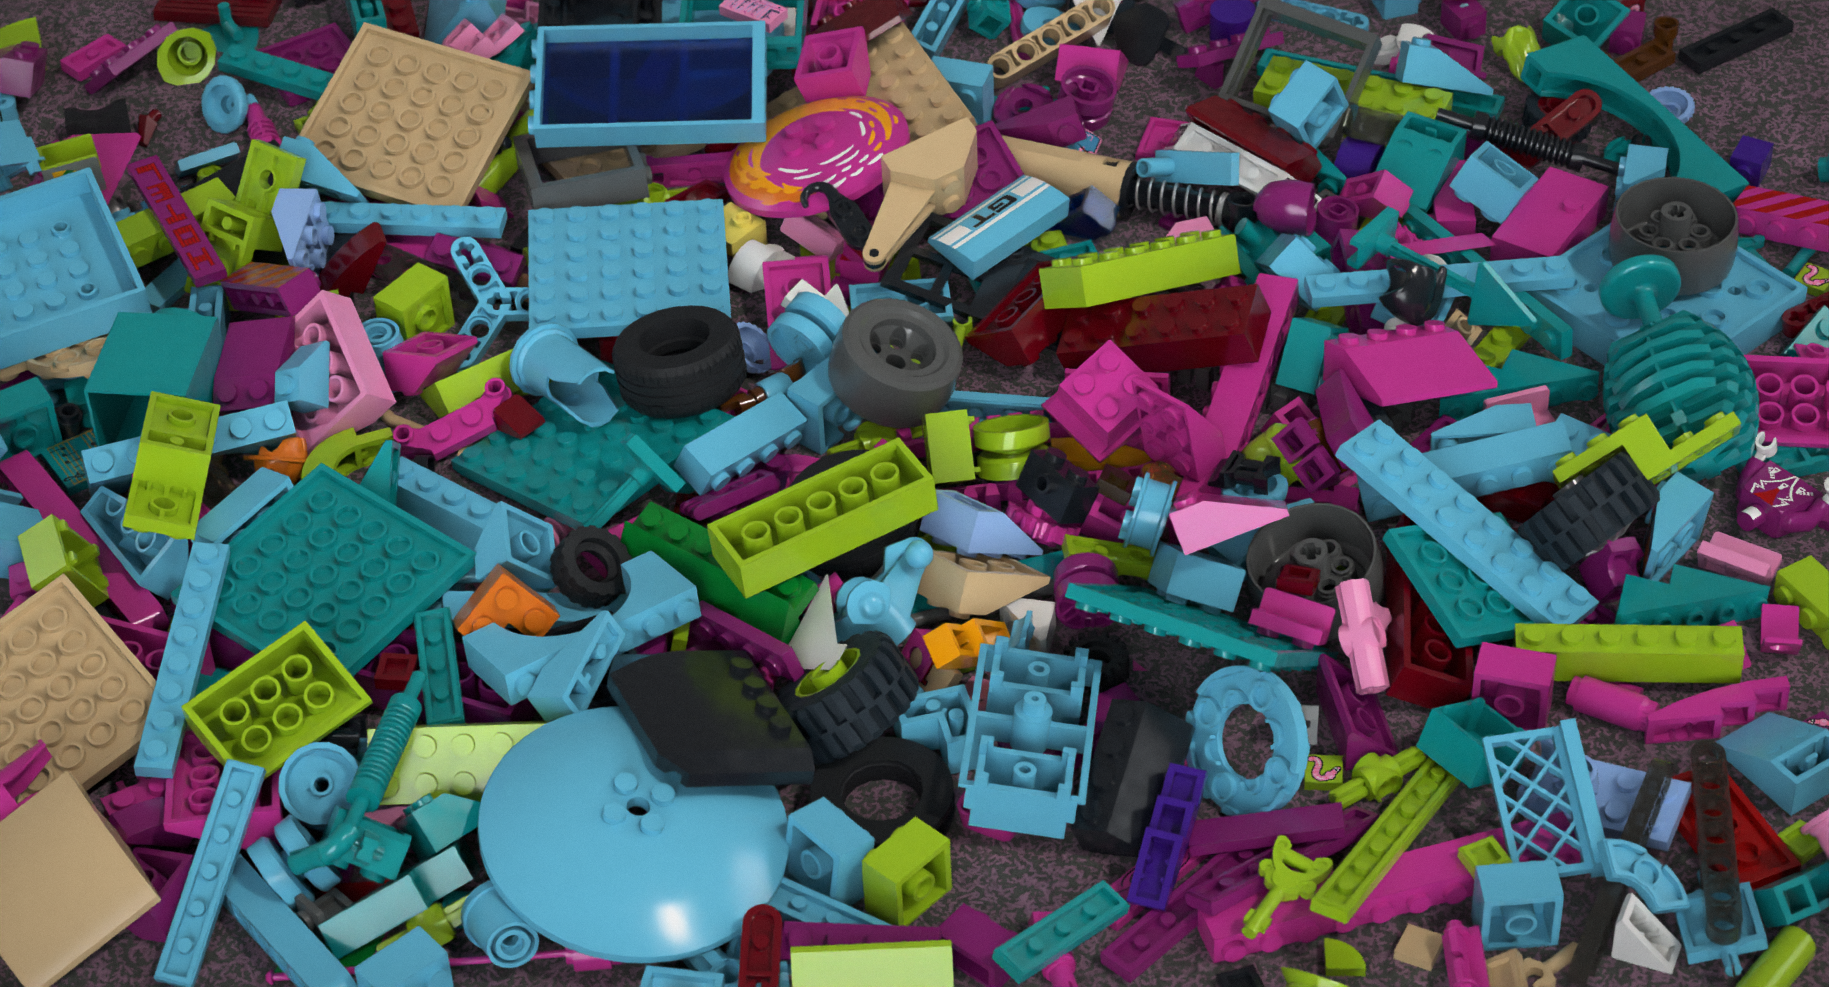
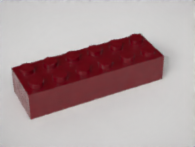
M1258 284L1134 297L1091 307L1070 308L1056 355L1064 370L1065 368L1077 369L1110 339L1143 372L1155 373L1258 362L1271 310Z
M1403 513L1394 528L1417 524ZM1386 546V608L1389 609L1392 616V621L1388 625L1386 632V668L1390 687L1386 689V695L1429 709L1465 701L1473 689L1472 646L1455 648Z

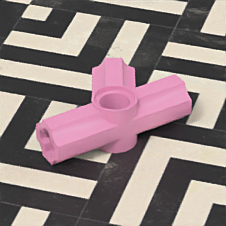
M1362 578L1340 582L1335 587L1343 624L1339 627L1338 636L1343 652L1350 659L1356 693L1365 695L1383 692L1390 687L1382 648H1385L1387 643L1386 632L1388 625L1392 621V616L1388 608L1373 602L1369 580Z

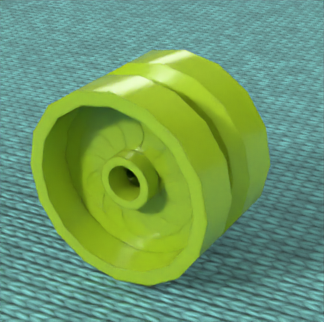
M1014 414L999 416L978 422L973 426L975 447L984 450L976 457L977 467L981 468V472L978 475L985 480H1018L1030 451L1049 448L1043 444L1050 438L1048 417L1042 415Z

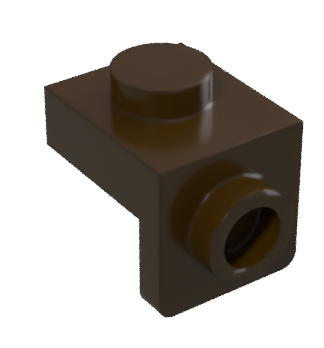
M1106 463L1096 482L1100 487L1098 493L1125 506L1132 494L1137 478Z

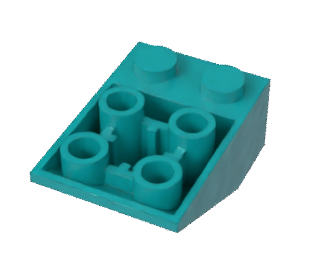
M1408 111L1395 128L1375 172L1387 170L1413 189L1409 206L1415 204L1426 213L1458 162L1464 160L1467 130Z

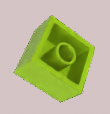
M915 816L904 826L898 827L891 837L879 847L870 850L862 860L865 910L879 920L897 926H908L952 889L950 839Z

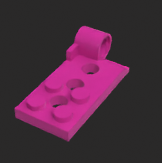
M828 255L795 257V260L762 262L768 328L781 313H785V308L781 303L790 292L789 290L796 286L801 279L824 296L831 290ZM769 343L771 370L777 371L787 366Z

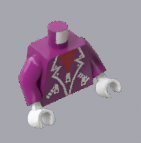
M1762 431L1756 437L1755 445L1757 452L1755 456L1747 460L1737 480L1735 497L1739 501L1736 510L1737 523L1744 531L1758 528L1771 538H1780L1789 533L1810 532L1829 512V477L1824 482L1826 490L1824 495L1771 460L1764 463L1765 458L1774 456L1778 448L1776 437L1771 445L1762 446L1765 440V432Z

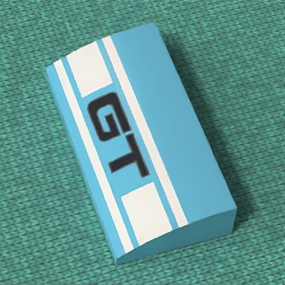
M1022 175L929 237L928 243L970 279L974 280L1068 216L1070 198L1042 180Z

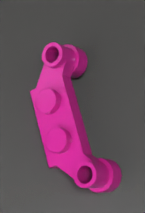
M491 378L485 384V391L482 397L420 429L411 428L406 424L397 426L393 431V438L395 442L401 444L400 457L403 456L410 460L414 459L416 455L431 454L438 461L497 431L493 410L513 396L511 389L505 385L502 379Z

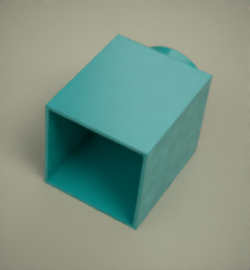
M176 307L160 309L154 313L118 312L84 388L97 447L141 436L151 391L213 403L214 377L223 348L218 317L202 316L194 311Z

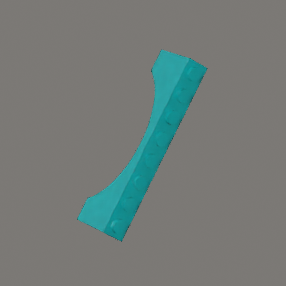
M1585 35L1527 54L1520 79L1541 97L1567 99L1581 89L1594 91L1601 98L1602 110L1626 121L1643 135L1650 136L1655 147L1668 148L1666 164L1671 177L1689 178L1704 182L1717 188L1732 203L1749 185V182Z

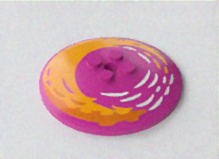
M843 96L807 102L767 120L766 142H746L737 145L725 166V186L730 198L736 205L758 216L795 218L829 211V201L825 194L820 192L811 194L808 197V208H803L800 196L806 186L814 182H826L832 184L840 194L848 199L856 200L883 182L881 156L910 143V130L906 118L897 107L875 97Z

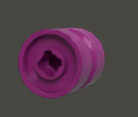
M1343 196L1323 198L1318 203L1317 223L1314 231L1332 247L1340 228L1356 230L1360 210L1358 205L1353 200Z

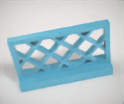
M1576 718L1560 720L1559 726L1483 737L1482 746L1507 853L1513 863L1520 862L1519 858L1527 848L1544 860H1555L1559 878L1590 873L1591 878L1605 876L1596 844L1600 840L1605 839ZM1552 739L1555 752L1548 761L1530 751L1535 741ZM1508 746L1519 754L1510 767L1495 758L1493 748ZM1524 757L1542 767V770L1533 782L1515 771ZM1556 759L1558 762V767L1553 765ZM1498 770L1504 773L1501 779ZM1547 772L1562 780L1563 788L1557 796H1554L1538 785ZM1509 777L1528 788L1519 802L1503 793L1502 787ZM1532 792L1551 803L1542 817L1523 806ZM1564 795H1566L1567 803L1561 800ZM1507 806L1513 809L1510 814H1508ZM1556 807L1571 816L1572 823L1566 832L1546 821ZM1517 813H1520L1536 824L1527 838L1512 830L1511 821ZM1541 827L1560 839L1551 853L1531 842ZM1573 830L1575 832L1576 839L1570 836ZM1515 841H1516L1517 843L1521 844V846H1520V848L1518 849V851H1517V848H1516ZM1567 843L1579 851L1582 863L1567 865L1555 856L1563 844Z

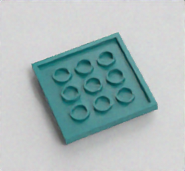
M1501 512L1493 513L1494 515L1500 517L1505 522V524L1510 527V525L1503 517ZM1418 525L1388 529L1382 538L1455 648L1479 645L1482 642L1490 643L1513 639L1515 623H1534Z

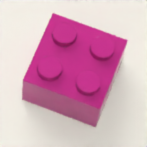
M1482 642L1474 671L1472 699L1483 698L1487 705L1516 727H1521L1525 731L1546 728L1552 703L1557 655Z

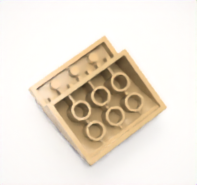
M68 770L0 821V956L24 987H50L162 900L128 845L110 822L97 810L85 789Z

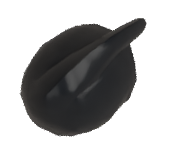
M1397 258L1387 260L1386 267L1390 280L1389 287L1383 295L1378 297L1383 306L1392 315L1410 325L1420 326L1425 321L1431 320L1436 315L1442 301L1447 268L1440 266L1436 272L1429 267L1410 260ZM1394 266H1400L1406 272L1400 271L1396 269Z

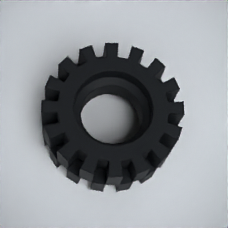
M1093 630L1090 631L1089 637H1086L1083 632L1078 634V641L1072 638L1069 640V646L1065 645L1063 649L1064 654L1062 655L1075 657L1076 647L1089 649L1088 659L1108 662L1107 665L1101 668L1099 685L1101 693L1124 682L1127 683V678H1129L1130 674L1129 653L1125 642H1120L1119 636L1114 634L1109 638V632L1103 631L1101 636H1097V631ZM1084 686V692H1085L1086 690H1089V696H1090V695H1091V687H1089V686Z

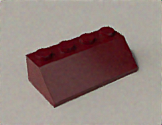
M1214 95L1189 105L1185 110L1194 124L1278 167L1296 180L1311 183L1322 168L1317 157L1318 152L1313 146L1306 142L1297 143L1281 127H1277L1275 130L1268 126V122L1257 113L1253 112L1250 115L1244 112L1243 107L1231 98H1228L1226 101Z
M1051 260L1038 262L965 336L966 341L1007 367L1014 365L1025 367L1036 362L1040 357L1039 353L1058 339L1057 335L1064 328L1070 308H1044L1039 269L1052 266Z

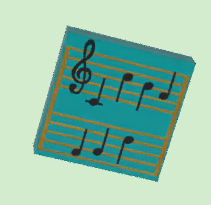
M93 428L40 451L41 459L69 496L88 488L81 451L97 447Z

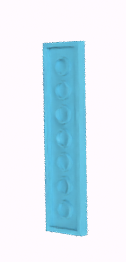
M1380 419L1340 445L1335 454L1339 460L1535 624H1578L1590 615L1599 604V601L1583 586L1576 583L1566 573L1561 572V569L1555 563L1550 561L1544 562L1533 551V546L1529 541L1521 538L1500 517L1494 515L1472 494L1453 481L1446 472L1435 466L1418 449L1412 447Z

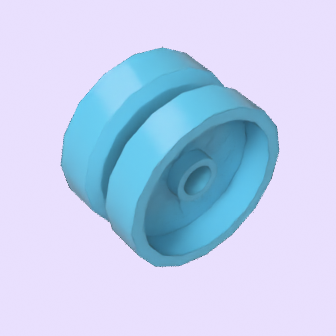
M807 291L800 292L785 308V313H781L767 329V338L772 349L787 365L792 364L798 358H802L806 373H808L817 364L830 356L835 336L846 316L832 302L822 296Z
M313 742L297 749L285 761L279 775V794L284 807L306 827L324 832L335 804L350 810L351 805L346 800V793L360 763L345 748L330 742ZM325 782H328L329 787L326 791H324L322 785Z
M289 814L274 826L275 836L284 850L272 839L262 836L247 848V852L273 891L292 910L298 913L294 897L302 893L310 901H315V893L306 878L316 888L324 892L331 890L343 878L336 866L332 864L310 870L299 876L292 873L287 860L288 856H290L289 853L318 842L293 815Z

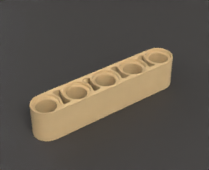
M1085 0L993 54L987 64L993 65V68H1002L1006 73L1005 75H997L993 72L994 88H1003L1058 57L1060 44L1078 45L1105 29L1109 25L1115 11L1114 1ZM1093 9H1102L1106 15H1096ZM1075 23L1081 30L1074 31L1069 28L1068 24ZM1043 38L1053 39L1056 45H1047L1043 42ZM1024 52L1030 56L1031 60H1022L1018 57L1017 53Z

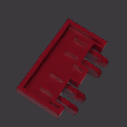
M159 0L153 9L154 21L221 25L217 5L221 2H228L232 20L238 26L269 28L283 0Z

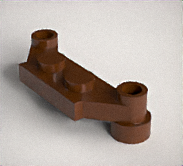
M1671 16L1656 18L1653 28L1655 38L1613 61L1636 82L1674 64L1676 53L1672 50L1674 39L1678 36L1679 21ZM1603 51L1607 56L1611 58V55L1609 53Z

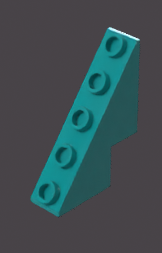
M1512 349L1502 369L1485 365L1498 381L1497 388L1441 397L1439 418L1445 414L1460 421L1483 411V401L1485 399L1546 385L1550 390L1549 406H1558L1561 403L1576 400L1589 401L1598 394L1600 372Z
M1677 564L1673 565L1669 584L1626 574L1614 624L1716 626L1732 620L1739 622L1751 618L1761 617L1762 604H1769L1767 598L1770 586Z
M462 836L442 850L397 875L395 881L389 880L318 925V928L324 936L326 944L331 948L338 960L425 911L434 901L473 880L480 871L479 863Z

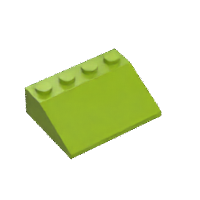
M305 620L182 705L181 708L189 728L224 767L227 758L263 767L266 770L264 777L266 779L283 767L285 761L297 749L320 741L373 702Z

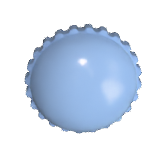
M1664 86L1663 88L1652 89L1649 92L1683 124L1693 117L1695 103L1693 97L1686 93L1685 90L1674 88L1673 86Z
M745 321L742 323L738 322L737 326L744 349L747 372L765 373L771 368L767 334L755 324L752 325L750 322L746 323ZM756 360L764 361L763 364L754 363Z

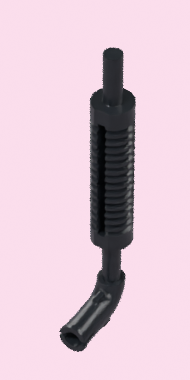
M1440 107L1437 110L1435 120L1469 130V139L1479 142L1482 140L1484 142L1488 141L1492 145L1495 143L1496 147L1501 145L1502 149L1507 147L1508 151L1513 148L1514 153L1519 150V154L1525 153V156L1530 154L1531 158L1536 156L1537 160L1542 157L1544 162L1548 159L1550 164L1554 161V165L1560 163V167L1566 165V169L1579 172L1582 165L1616 175L1615 178L1617 179L1619 163L1587 153L1588 144L1578 141L1572 143L1571 139L1566 141L1565 137L1560 140L1558 135L1554 138L1552 133L1548 135V132L1543 134L1542 130L1537 132L1536 128L1531 130L1529 126L1525 129L1523 124L1519 127V123L1513 125V121L1507 123L1506 119L1502 121L1500 117L1496 120L1495 116L1490 118L1489 114L1476 111L1472 118ZM1642 133L1632 137L1631 144L1652 146V139L1648 135L1645 137L1644 144L1642 143Z

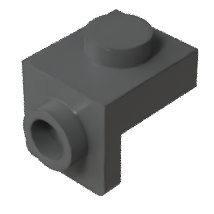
M336 887L314 902L310 901L302 893L294 897L298 911L296 915L323 943L325 942L324 936L318 925L354 903Z

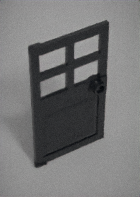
M932 212L903 244L890 270H887L881 279L880 286L921 302H928L929 305L945 310V306L952 303L953 314L967 319L970 316L972 321L979 323L1038 262L1050 261L1056 258L1032 250V248L1024 245L990 268L988 272H984L974 279V281L982 284L969 306L941 295L952 272L966 278L969 277L946 257L918 247L930 225L943 229L954 221ZM912 257L942 268L930 291L900 280ZM1063 329L1058 333V339L1045 348L1057 352Z

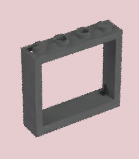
M1260 0L1218 96L1226 101L1228 98L1235 100L1243 107V111L1250 115L1253 112L1259 114L1268 122V126L1271 123L1274 124L1268 112L1269 108L1238 98V94L1271 19L1363 50L1364 53L1345 94L1349 106L1319 144L1322 147H1328V144L1338 147L1383 45L1378 34L1280 0Z
M608 119L590 123H608ZM619 119V123H626V120ZM525 134L513 137L517 165L532 210L540 208H571L573 206H603L649 197L648 184H652L653 177L650 166H647L646 156L641 150V145L536 148L534 135ZM623 148L631 166L542 183L536 164Z

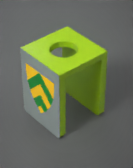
M91 134L73 137L36 148L39 156L45 157V160L39 163L44 181L90 167L100 190L103 191L107 188Z

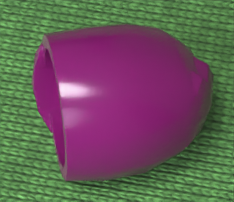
M1291 179L1273 181L1266 184L1256 195L1253 202V210L1256 212L1259 221L1266 227L1280 233L1297 234L1300 236H1310L1316 228L1317 213L1314 207L1315 185L1313 183Z

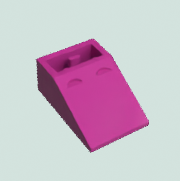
M1136 377L1131 380L1146 454L1151 459L1161 461L1174 468L1181 475H1187L1198 482L1202 480L1220 463L1221 459L1226 457L1222 432L1188 404Z

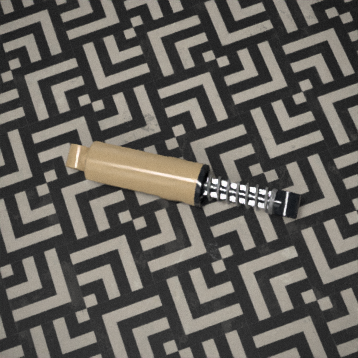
M1001 135L1024 175L1042 180L1070 198L1069 208L1129 220L1135 207L1140 211L1148 207L1151 213L1159 209L1164 216L1173 212L1176 218L1183 214L1187 220L1194 217L1207 216L1212 225H1223L1233 233L1238 222L1244 217L1253 223L1257 222V214L1253 210V202L1256 195L1239 191L1229 194L1228 192H1223L1219 196L1216 195L1215 190L1209 194L1204 193L1203 188H1200L1199 191L1191 190L1192 187L1188 185L1187 189L1180 188L1178 182L1174 186L1167 185L1166 180L1162 184L1155 183L1153 177L1150 181H1145L1136 172L1137 162Z

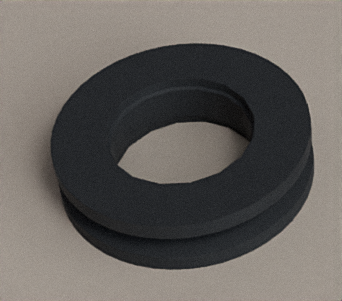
M878 737L868 742L862 749L851 752L845 758H837L827 764L821 763L814 773L809 789L810 803L825 797L875 838L874 848L879 847L891 837L898 827L904 826L915 816L944 836L949 831L954 819V782L948 766L931 749L903 738ZM883 779L900 781L912 787L920 796L919 803L910 812L898 818L880 821L862 818L851 812L845 805L847 796L856 787L869 781Z

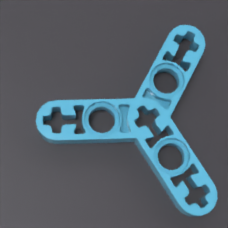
M471 237L458 238L453 242L450 251L456 268L478 302L458 334L473 336L471 335V330L478 324L488 326L489 332L486 336L477 338L478 343L468 355L469 360H464L456 372L479 364L507 321H529V311L521 307L522 302L529 298V287H505L479 243ZM466 248L468 252H471L475 264L470 266L467 258L461 255L462 249ZM485 272L491 276V279L486 285L478 286L473 282L474 276L477 273ZM512 298H515L517 310H512ZM497 299L502 301L500 310H494L492 306Z

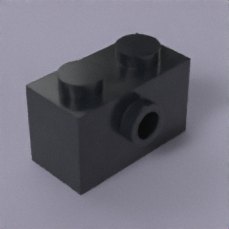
M1054 447L1031 450L1015 485L1059 524L1084 523L1100 488L1089 478L1087 471L1076 467L1067 459V455L1063 451Z

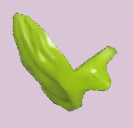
M1516 25L1508 28L1503 37H1491L1494 53L1498 57H1504L1511 73L1521 82L1523 81L1520 79L1527 54L1540 50L1537 36L1530 25H1528V28Z

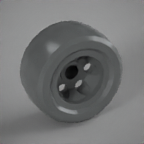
M1661 177L1642 181L1631 186L1619 198L1612 215L1609 234V253L1612 265L1614 267L1626 259L1639 255H1660L1673 261L1679 270L1681 287L1677 296L1707 291L1719 285L1727 278L1736 257L1739 221L1735 205L1717 188L1689 178Z
M892 298L873 299L861 303L852 309L840 326L829 356V381L842 403L862 418L885 427H917L922 425V417L925 414L941 412L951 398L958 383L963 363L962 346L950 326L930 310L906 300ZM890 345H896L900 350L894 349ZM911 359L918 360L920 364L913 362Z
M1309 503L1294 506L1288 509V517L1262 526L1255 533L1248 547L1246 573L1250 595L1255 607L1259 608L1265 589L1267 587L1276 589L1277 578L1286 564L1321 570L1320 582L1312 596L1290 594L1334 607L1336 614L1327 641L1339 639V627L1343 625L1336 590L1333 588L1326 591L1323 590V587L1328 584L1335 585L1336 587L1343 581L1364 578L1369 580L1373 602L1381 605L1386 586L1382 551L1369 524L1357 513L1343 506L1329 503ZM1339 565L1345 567L1346 570L1338 571L1336 568Z

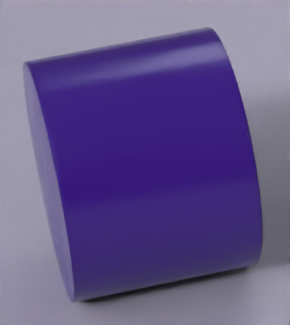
M1216 0L1210 7V40L1227 38L1228 41H1231L1230 35L1246 33L1256 10L1254 4L1249 0Z
M1348 135L1338 150L1335 166L1347 179L1373 173L1376 171L1386 147L1379 143Z

